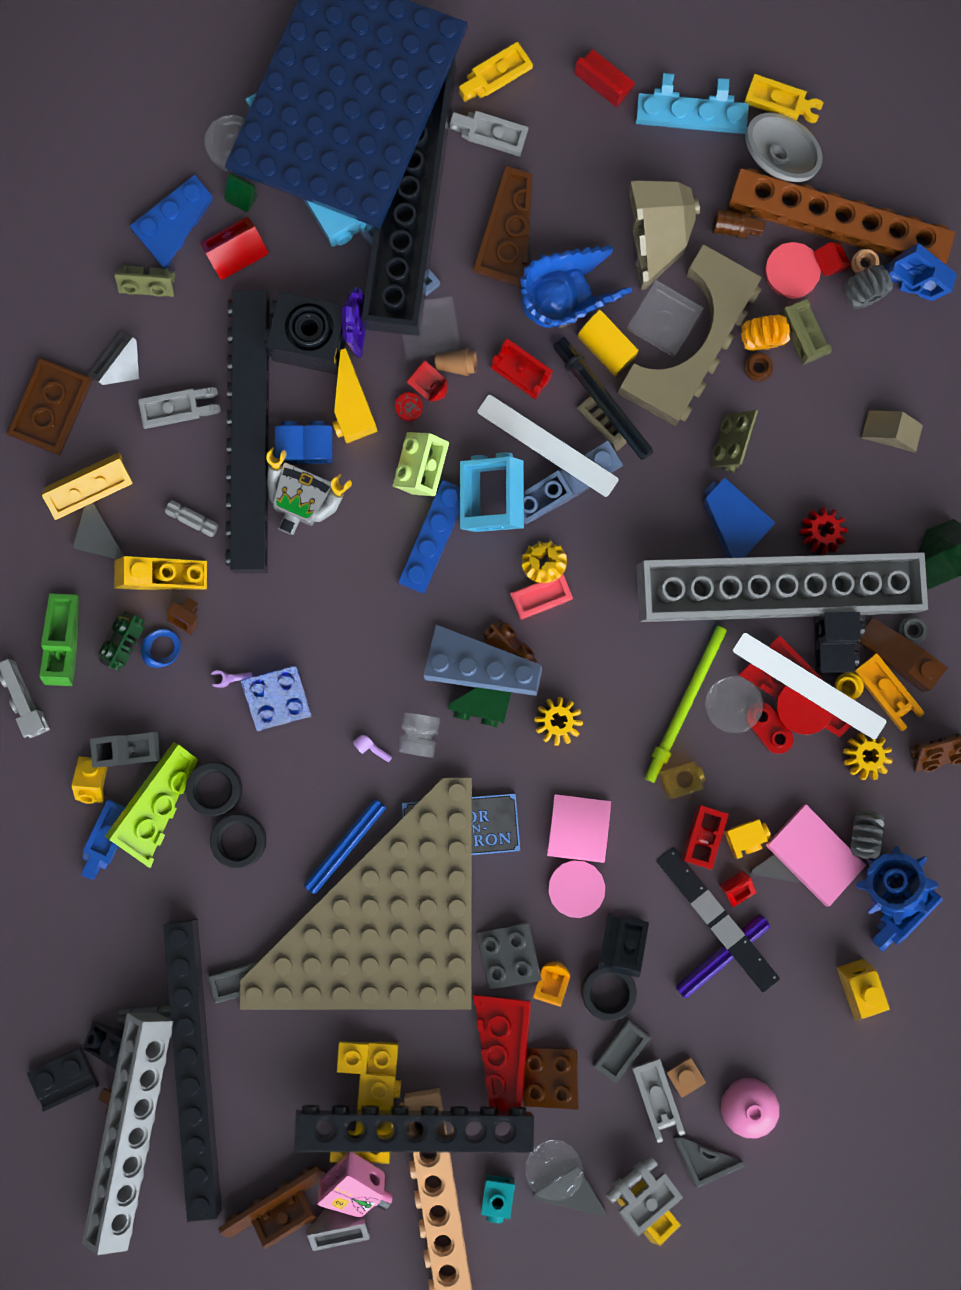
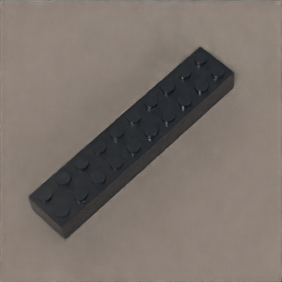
M455 58L381 228L374 227L361 319L365 330L420 336L457 71Z

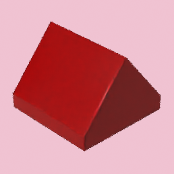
M743 870L719 885L732 907L757 893L750 876Z

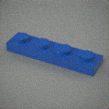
M442 480L398 583L425 595L460 513L459 486Z

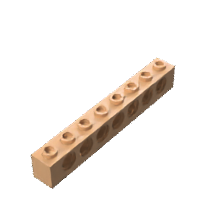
M440 1088L406 1093L405 1102L400 1103V1105L409 1106V1111H421V1106H437L439 1111H443ZM416 1121L408 1124L409 1131L407 1133L417 1135L422 1129L416 1125ZM445 1121L439 1123L436 1128V1133L439 1135L447 1134ZM413 1152L414 1161H409L412 1179H417L419 1190L414 1191L417 1209L422 1208L424 1218L419 1220L421 1238H427L428 1249L424 1250L426 1268H432L433 1279L428 1280L429 1290H472L450 1152H437L436 1156L431 1159L423 1157L421 1152ZM435 1175L441 1179L442 1183L436 1188H431L426 1184L425 1180L427 1177ZM435 1205H441L446 1209V1213L442 1217H435L431 1214L430 1209ZM439 1235H447L451 1242L449 1245L442 1247L435 1242V1239ZM448 1264L452 1265L456 1272L451 1276H445L440 1272V1268Z

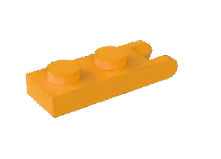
M877 653L855 669L854 673L861 677L865 688L899 730L904 731L907 728L901 717L911 709L918 717L925 714L923 709Z

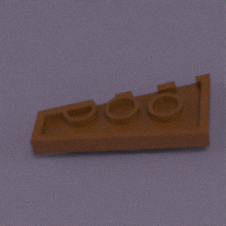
M509 166L505 167L473 273L521 287L520 277L524 275V268L528 264L532 192L531 173Z

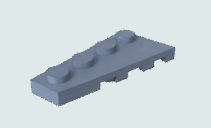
M436 625L424 671V678L429 681L537 696L542 666Z

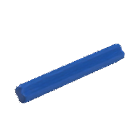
M374 799L305 882L304 886L313 894L318 893L386 810V806L382 802Z

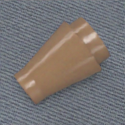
M469 348L444 354H436L435 368L437 371L464 376L475 374L477 371L476 351H470Z

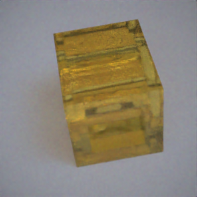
M695 761L659 772L667 799H673L704 789L702 782L706 781L704 772L700 765L696 766ZM681 771L687 772L691 777V782L686 788L680 787L676 780L677 775Z

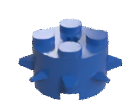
M894 846L891 855L883 854L877 859H867L870 865L867 871L868 876L866 879L856 883L857 888L868 892L872 902L867 912L871 914L879 910L887 916L893 917L895 924H900L902 919L912 916L918 911L926 914L928 909L925 906V902L927 901L928 891L938 888L937 881L925 877L923 867L927 858L923 856L915 860L909 855L901 853L899 846ZM894 883L898 885L902 884L900 888L894 889L892 887Z

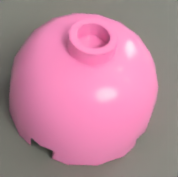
M742 1078L730 1084L725 1094H723L720 1112L725 1124L735 1134L744 1138L757 1139L767 1135L775 1127L779 1118V1103L775 1093L767 1084L756 1078Z

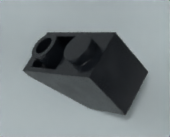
M93 1021L90 1031L86 1036L84 1050L109 1066L116 1068L124 1030Z

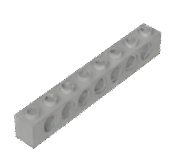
M157 1012L127 1013L82 1241L85 1246L97 1255L128 1251L130 1238L133 1233L132 1226L135 1211L138 1207L141 1181L144 1177L145 1160L150 1146L149 1140L152 1125L155 1121L158 1095L161 1091L160 1084L166 1064L169 1039L172 1035L173 1021Z

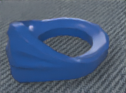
M158 629L150 633L141 644L142 659L149 667L160 668L168 666L175 662L181 651V642L176 633L167 629ZM161 636L170 638L174 642L172 654L160 660L153 658L150 651L154 640Z

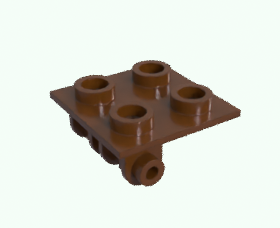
M957 733L945 738H939V742L931 740L930 743L927 741L915 744L914 748H910L912 759H917L914 771L924 770V772H932L940 768L941 765L949 763L952 765L961 764V734Z
M527 1047L524 1106L579 1109L577 1050H574V1047H562V1049Z

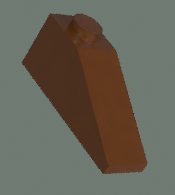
M871 618L865 626V634L861 637V641L858 642L873 655L877 653L887 666L921 692L932 690L948 669V667L926 650L875 618Z

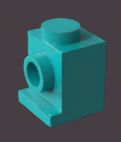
M486 1174L481 1215H485L487 1221L503 1223L504 1218L510 1219L515 1178ZM499 1197L503 1200V1204L501 1206L493 1205V1199Z

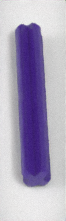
M758 915L742 929V932L753 943L770 928V924L764 916ZM723 945L676 985L677 991L682 997L688 998L733 960L734 957Z

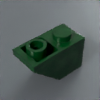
M476 687L450 703L448 710L454 712V718L466 721L470 720V716L481 718L480 724L497 728L498 723L504 724L512 692Z

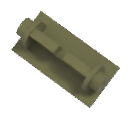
M124 265L123 268H118V273L114 274L119 293L174 297L172 282H175V271H170V268L150 267L149 275H145V267Z

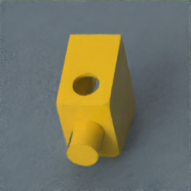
M864 958L836 967L854 1020L863 1019L889 1010L878 973Z

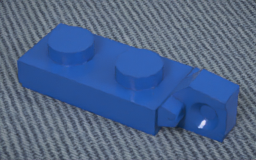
M110 799L106 801L82 851L84 852L82 859L87 861L81 873L82 876L95 880L100 868L107 869L108 865L111 864L119 846L107 839L105 835L126 808L125 806Z
M934 890L928 891L927 901L925 902L928 912L924 914L918 911L912 916L902 919L900 924H895L893 917L885 914L881 918V923L877 926L881 931L872 940L874 945L883 952L892 942L898 945L901 941H904L943 901V898Z

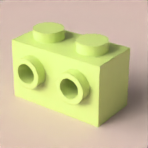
M407 432L396 469L393 487L412 495L435 496L449 442L430 433Z

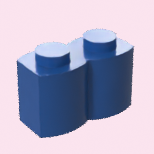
M296 421L281 422V426H275V458L280 459L282 450H285L287 455L282 464L333 463L332 426H328L325 421H311L309 426H298Z

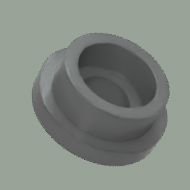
M910 616L901 621L898 633L913 643L919 644L926 638L927 626L921 618ZM909 626L916 628L915 636H911L908 633Z

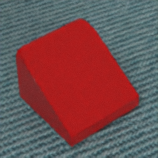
M829 242L814 251V256L824 276H830L851 268L850 261L841 243Z

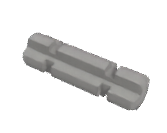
M170 500L165 508L167 515L173 518L177 517L180 522L198 531L201 529L202 533L213 537L218 530L219 525L209 518L206 520L205 516L185 506L182 508V505L174 500Z

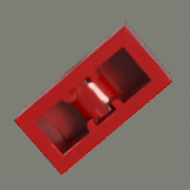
M696 805L680 860L712 870L729 814L702 805Z

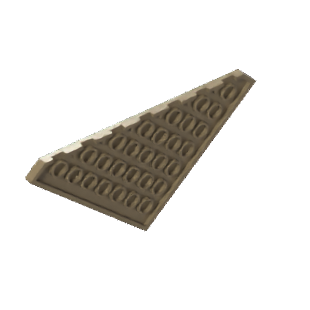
M442 778L240 980V1010H471L472 778Z

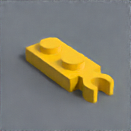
M754 74L744 103H749L750 106L771 113L788 116L794 120H797L800 114L803 115L806 121L816 123L819 115L813 114L810 109L816 108L821 110L824 102L820 99L806 100V91Z

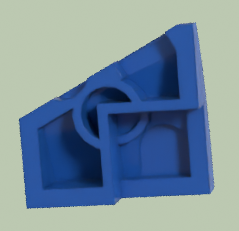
M919 243L902 252L884 267L890 274L891 281L901 284L899 290L915 293L921 298L930 301L952 292L957 273Z

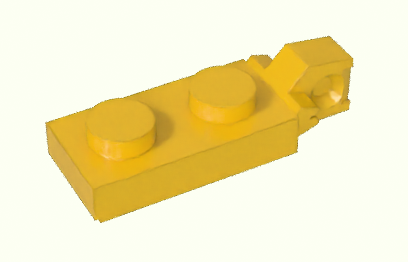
M516 42L473 68L472 73L467 76L468 81L459 86L458 93L464 102L476 97V95L479 98L485 95L488 96L531 70L533 63L519 42Z

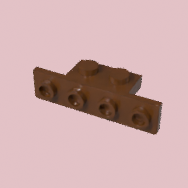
M311 1166L304 1169L300 1173L299 1178L292 1182L280 1184L275 1188V1193L267 1198L262 1197L253 1201L250 1204V1208L243 1213H235L225 1220V1224L218 1228L220 1234L231 1238L253 1224L262 1247L266 1249L317 1218L305 1191L318 1184L327 1171L320 1166Z

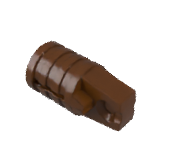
M717 208L712 233L736 236V238L747 239L748 235L761 236L764 232L765 221L751 218V214L731 212Z

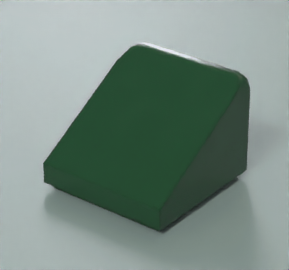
M229 174L224 196L225 201L244 212H249L258 197L254 185L234 174Z

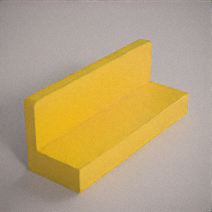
M120 452L44 487L42 497L54 519L57 520L133 484V481L122 462Z

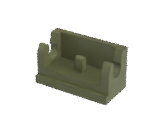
M809 299L785 307L780 314L787 319L790 329L789 337L802 365L832 352L830 344H827L810 308L811 303Z

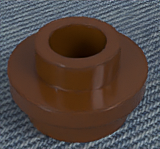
M758 353L747 359L745 373L751 380L762 382L772 374L773 363L768 356ZM760 364L763 367V372H756L754 365Z

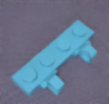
M663 73L661 89L655 88L654 94L639 93L636 124L737 134L746 133L749 103L734 102V96L728 95L729 79L718 78L716 96L709 95L708 100L679 97L678 92H673L674 74Z

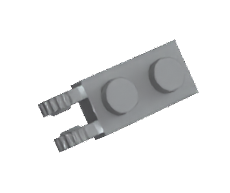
M217 388L188 389L139 399L138 403L144 429L220 413L221 407L219 404L198 407L196 400L213 398L218 395Z

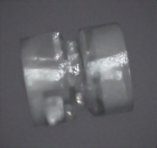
M404 712L402 729L405 731V734L400 736L397 752L434 758L436 742L432 737L438 734L440 718Z

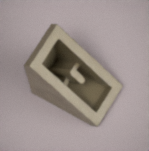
M869 410L861 438L915 453L923 425L903 411Z

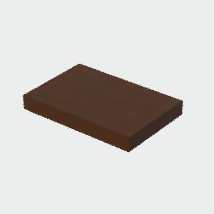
M39 357L6 434L61 456L93 379Z

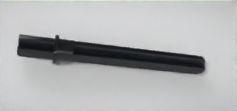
M565 337L561 338L559 342H555L553 345L554 350L565 362V369L571 371L637 456L641 460L649 457L653 453L652 447L584 361V355L578 354Z

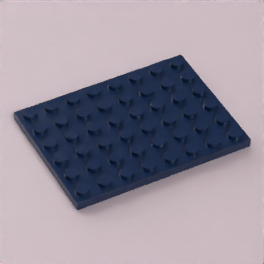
M298 0L225 163L226 169L380 229L468 28L467 22L409 0Z

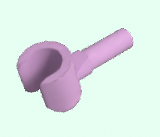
M216 670L211 673V675H222L223 680L220 684H212V686L219 688L229 685V682L253 679L252 672L228 674L225 671Z
M360 735L353 741L354 746L362 754L370 749L388 763L392 758L391 755L377 747L367 735Z

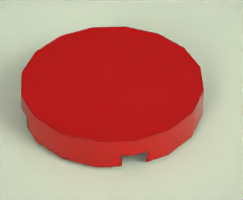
M787 685L782 688L778 695L777 712L779 719L786 728L797 734L810 735L820 732L829 724L833 717L832 713Z

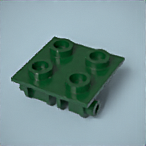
M124 611L123 615L119 614L111 629L114 633L110 641L105 640L100 648L99 656L101 658L99 662L117 671H120L121 667H125L130 654L120 649L122 647L133 652V649L123 645V643L127 640L137 644L136 641L127 636L130 635L139 639L145 628L143 626L145 620Z

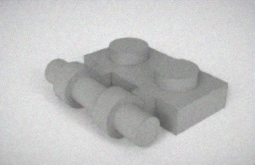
M651 1156L644 1162L639 1161L635 1164L633 1171L625 1178L616 1180L612 1184L613 1188L605 1194L611 1203H614L620 1197L624 1199L626 1204L617 1211L636 1236L642 1234L683 1198L665 1173H661L656 1178L652 1176L650 1171L658 1166V1164ZM642 1180L646 1187L634 1196L630 1188Z

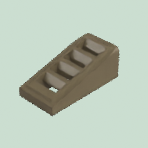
M589 396L577 407V410L606 441L611 443L616 451L620 450L627 443L620 433L614 436L618 432L614 425L608 430L605 428L611 423L607 416L600 422L597 420L604 414L600 407L593 414L589 412L597 404Z

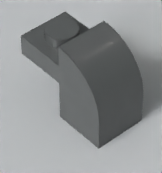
M158 732L90 739L92 768L160 761Z

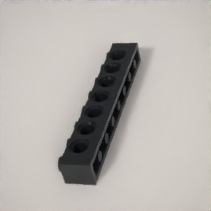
M303 1105L302 1110H296L294 1152L534 1153V1115L527 1111L526 1107L520 1106L509 1107V1111H497V1107L482 1106L480 1111H468L466 1106H451L450 1111H439L437 1106H421V1111H409V1106L403 1105L391 1106V1110H379V1106L364 1105L362 1110H350L348 1105H333L332 1110H320L319 1105ZM324 1120L330 1121L334 1126L333 1130L326 1135L319 1133L316 1129L317 1125ZM352 1121H359L363 1124V1130L357 1135H352L346 1130L348 1124ZM382 1121H389L393 1124L392 1131L387 1135H381L376 1131L378 1124ZM413 1121H418L422 1124V1130L417 1135H410L406 1132L408 1124ZM443 1121L450 1122L452 1128L448 1134L439 1135L436 1133L439 1123ZM471 1122H479L481 1124L479 1133L473 1136L466 1133L467 1125ZM501 1122H508L510 1124L509 1132L503 1136L497 1135L495 1133L496 1126Z

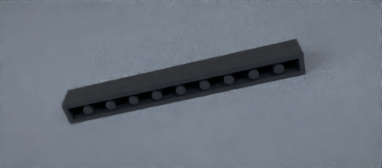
M233 290V300H228V316L232 317V327H228L227 330L228 344H232V355L227 356L228 372H232V382L227 383V397L232 399V410H227V426L231 427V437H227L226 449L227 454H231V465L226 467L227 482H231V493L226 494V509L231 510V521H226V538H230V549H226L225 562L226 566H230V570L233 573H268L267 473L269 463L266 456L269 452V352L267 351V345L264 344V334L266 328H270V298L266 290Z
M198 919L163 924L170 1017L173 1021L172 1042L187 1222L214 1220L218 1218L222 1211Z

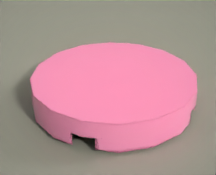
M571 860L561 864L553 871L549 880L548 894L552 904L560 913L568 917L582 918L591 915L600 907L605 897V883L602 874L595 866L585 861Z

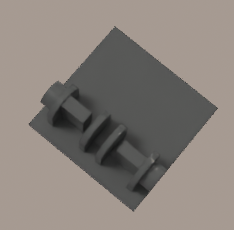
M523 922L515 924V926L477 933L489 990L542 980L529 923Z

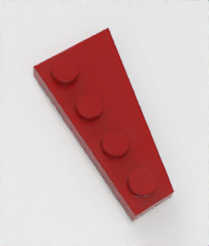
M780 635L768 646L824 681ZM752 663L738 674L775 698H778L782 688L785 686L784 683ZM833 715L825 728L840 737L851 725Z
M474 994L473 998L477 1011L478 1032H480L481 1053L485 1067L489 1106L497 1107V1111H509V1107L512 1106L522 1107L532 1001Z

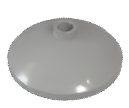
M763 113L753 118L748 125L745 140L749 153L754 161L773 177L789 182H802L814 177L821 168L823 156L819 143L812 133L798 121L778 113Z

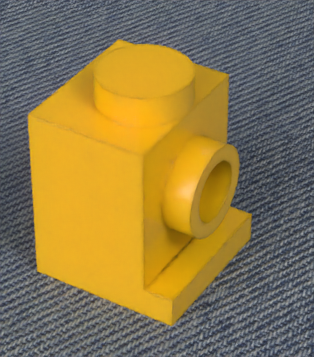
M753 819L724 830V835L733 858L737 859L743 857L741 851L745 850L746 854L756 852L762 849V843L771 839L766 823L761 824L760 819Z

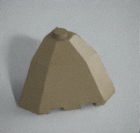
M632 181L630 183L628 193L634 216L632 232L637 250L635 266L641 290L647 289L684 254L696 220V214H700L698 198H693L692 189L680 182Z

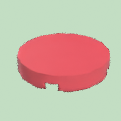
M790 242L782 244L773 250L767 259L764 274L766 282L773 292L786 296L789 299L804 297L814 289L820 279L821 269L811 248L801 243Z

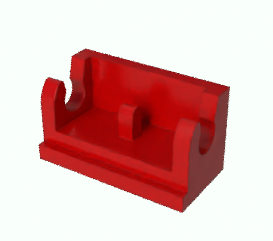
M507 338L499 354L494 356L490 368L536 400L551 380L553 370Z

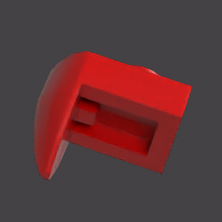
M425 360L420 363L406 380L408 384L429 402H436L446 397L448 391L447 379Z

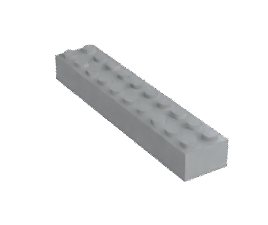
M925 553L644 560L636 565L639 622L815 617L825 612H860V615L908 614L928 610Z

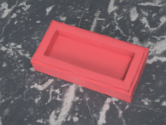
M564 574L552 582H537L510 593L520 620L573 600Z

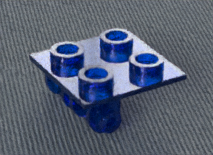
M296 665L241 680L257 731L312 717L301 683L300 671Z

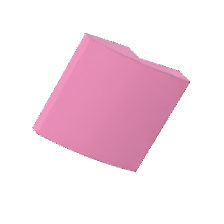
M555 794L547 856L604 863L611 801Z

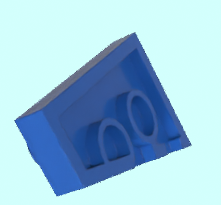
M194 175L131 224L130 228L164 269L169 268L171 265L170 261L176 252L181 250L185 243L184 240L192 228L196 227L214 199Z

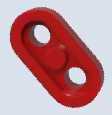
M756 703L749 707L746 712V722L766 749L774 754L787 752L793 745V734L782 723L775 710L766 703ZM760 711L766 714L764 722H760L757 719V714ZM777 734H781L784 737V742L781 745L775 742Z

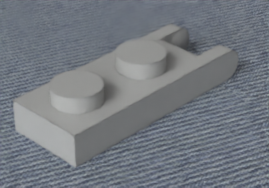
M660 1058L632 1066L657 1143L663 1142L660 1130L676 1125L679 1136L684 1135L685 1132Z

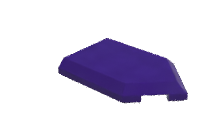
M354 287L348 293L342 306L343 338L357 358H361L363 356L366 334L361 320L365 297L359 287Z

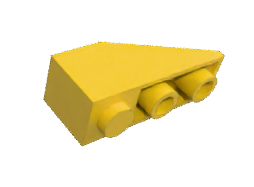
M123 556L114 562V588L135 590L207 589V561Z

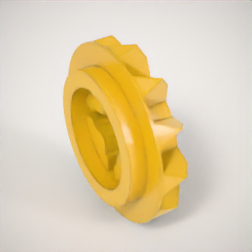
M551 540L543 543L538 541L532 547L528 546L525 554H522L523 571L528 578L535 582H552L564 573L567 566L566 554L561 545L557 546ZM547 553L551 562H546L541 569L538 559H542Z

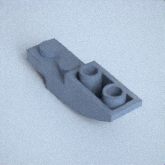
M609 441L584 455L610 473L624 466ZM563 469L554 472L524 491V523L528 524L591 487Z

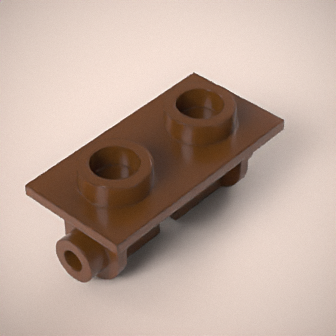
M501 619L493 623L482 634L486 638L484 641L488 645L501 650L505 649L507 652L529 661L538 662L534 658L533 650L527 644H522L515 636L516 632L511 625L506 622L503 623Z

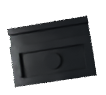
M608 913L598 968H609L612 972L640 977L649 922L621 916V918L613 917V914Z
M83 1047L27 1072L35 1095L42 1105L41 1109L43 1112L99 1086L98 1082L95 1081L94 1073Z

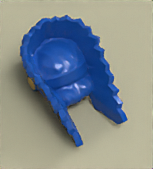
M607 245L603 248L595 246L591 249L587 247L582 252L578 248L573 251L567 250L561 254L553 252L550 256L542 254L539 260H532L530 265L524 268V275L520 277L521 305L526 316L545 328L556 326L563 328L570 323H575L577 319L585 317L587 313L605 307V305L621 299L622 296L632 293V288L627 287L592 296L591 288L584 278V274L592 272L596 266L612 254L614 250L612 246Z

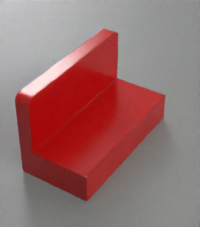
M593 49L584 59L579 57L576 61L575 75L615 107L620 105L635 86V82Z
M248 216L200 242L203 251L221 280L268 255L267 248Z

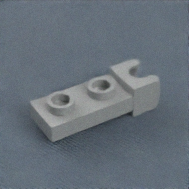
M7 659L0 662V682L5 688L8 687L12 697L9 698V703L13 711L20 715V717L16 718V722L23 737L33 738L49 731L50 726L43 711L36 709L16 661Z

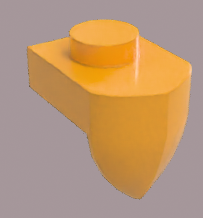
M549 962L542 967L540 974L542 980L538 981L533 998L561 1007L570 980V973L561 962Z

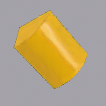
M601 310L584 325L578 334V338L614 377L636 359L639 351Z

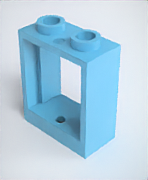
M496 453V458L474 455L471 456V460L460 461V529L482 532L524 528L523 460L514 458L512 453ZM506 469V514L480 516V472Z

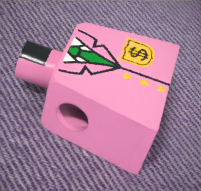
M348 1152L320 1179L317 1205L356 1217H362L373 1206L387 1210L392 1202L393 1195L384 1190L385 1174L381 1169L355 1153Z

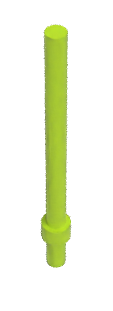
M720 626L716 627L660 746L655 747L651 756L653 760L644 779L655 783L663 764H667L671 756L669 751L727 632L726 629Z

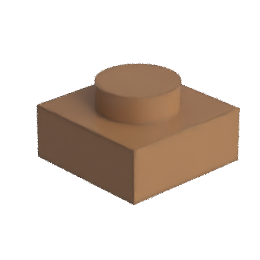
M690 1056L666 1070L681 1098L706 1083Z

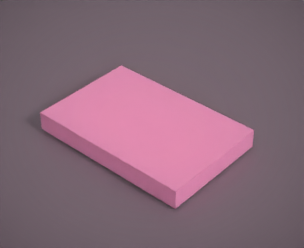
M807 804L802 805L766 844L771 852L826 907L830 906L866 866L858 856L852 855L851 849Z

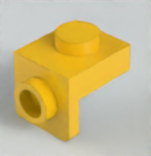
M79 756L71 785L75 800L86 804L94 802L103 803L105 797L103 786L108 767L92 768L91 757Z

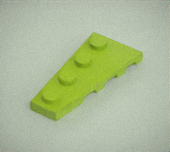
M173 742L105 837L151 868L157 845H161L165 834H163L169 818L172 819L177 809L175 804L179 795L184 793L187 779L194 770L198 759L179 744Z

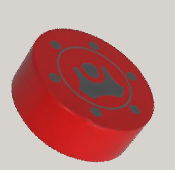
M411 392L401 394L395 402L396 414L403 421H416L423 413L421 398Z

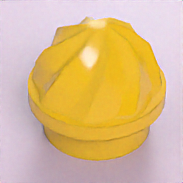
M843 673L836 679L835 689L855 700L862 694L864 684L859 675Z

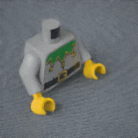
M274 447L270 449L266 456L269 463L267 488L269 500L273 504L274 509L284 514L278 527L279 530L294 535L299 522L312 526L315 522H322L337 511L344 496L343 492L352 485L351 480L347 481L343 487L339 483L341 474L337 475L330 482L290 464L284 463L282 466L281 464L287 455L286 451L282 450L279 459L273 455Z

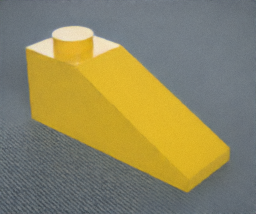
M344 348L340 350L334 409L337 420L332 423L338 438L344 436L347 444L378 431L347 350Z

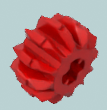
M821 507L818 513L815 510H811L808 512L809 518L801 520L802 525L806 528H802L798 532L799 535H807V538L802 541V545L805 546L811 543V553L816 552L818 548L821 555H826L828 548L835 553L839 550L837 544L843 545L846 542V539L841 534H846L848 528L840 527V524L845 521L844 517H840L837 520L834 518L837 510L833 509L827 515L826 508ZM822 526L828 529L825 532H829L824 537L819 534L821 530H818Z

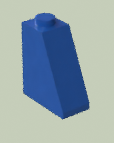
M725 477L720 483L714 480L704 491L707 497L703 501V505L727 558H744L775 524L768 515Z

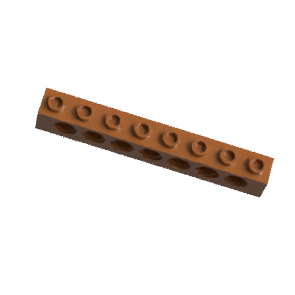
M740 168L727 208L857 248L870 249L875 253L891 258H896L902 252L917 244L916 237H922L927 243V246L923 247L945 265L947 264L956 233L955 231L948 230V227L943 224L931 225L924 223L918 217H904L895 214L893 210L888 208L877 209L870 207L861 200H846L834 192H819L807 184L796 185L776 177L765 176L753 168ZM763 190L768 197L760 198L756 195L755 191ZM782 198L791 199L794 205H785L782 202ZM808 206L818 207L821 213H812ZM835 214H843L847 218V222L839 221ZM862 222H870L873 225L874 230L866 229L863 226ZM889 229L897 230L900 238L893 237Z

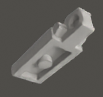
M479 111L475 113L469 112L468 116L453 112L450 122V129L462 133V138L519 157L529 129L527 126Z

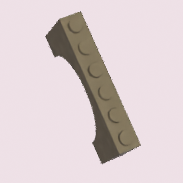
M704 244L690 266L686 277L697 284L708 303L710 326L705 343L695 355L675 367L648 369L633 364L618 391L620 396L675 427L679 420L685 422L693 409L689 405L693 396L700 397L707 385L703 381L707 372L713 374L721 360L716 357L720 349L727 350L734 338V335L730 334L734 325L740 327L748 314L744 310L748 301L754 303L762 288L757 286L762 278L761 276Z

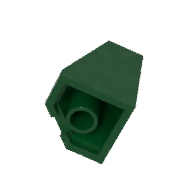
M952 519L927 529L918 553H925L927 590L961 577V523Z

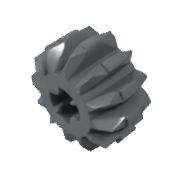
M873 265L849 278L843 288L849 304L851 303L854 309H863L886 297L892 291L893 283L890 274L883 265Z
M859 810L855 814L850 850L852 855L863 859H877L880 855L885 819L883 814L871 810Z

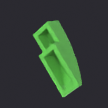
M49 594L41 642L43 656L39 675L44 685L73 686L78 638V595Z

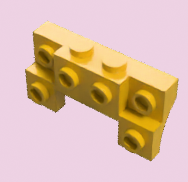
M339 1042L337 1072L360 1074L357 1110H362L364 1105L379 1106V1110H391V1106H394V1099L400 1098L401 1081L396 1080L399 1043ZM356 1121V1131L348 1132L352 1135L359 1134L363 1130V1124ZM382 1121L378 1124L376 1131L381 1135H387L392 1131L393 1124L389 1121ZM330 1152V1162H339L348 1152ZM353 1152L372 1163L389 1164L390 1152Z

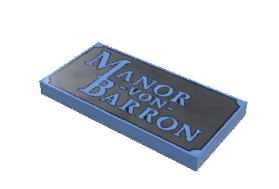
M516 794L472 797V855L520 851ZM418 802L402 803L403 817Z

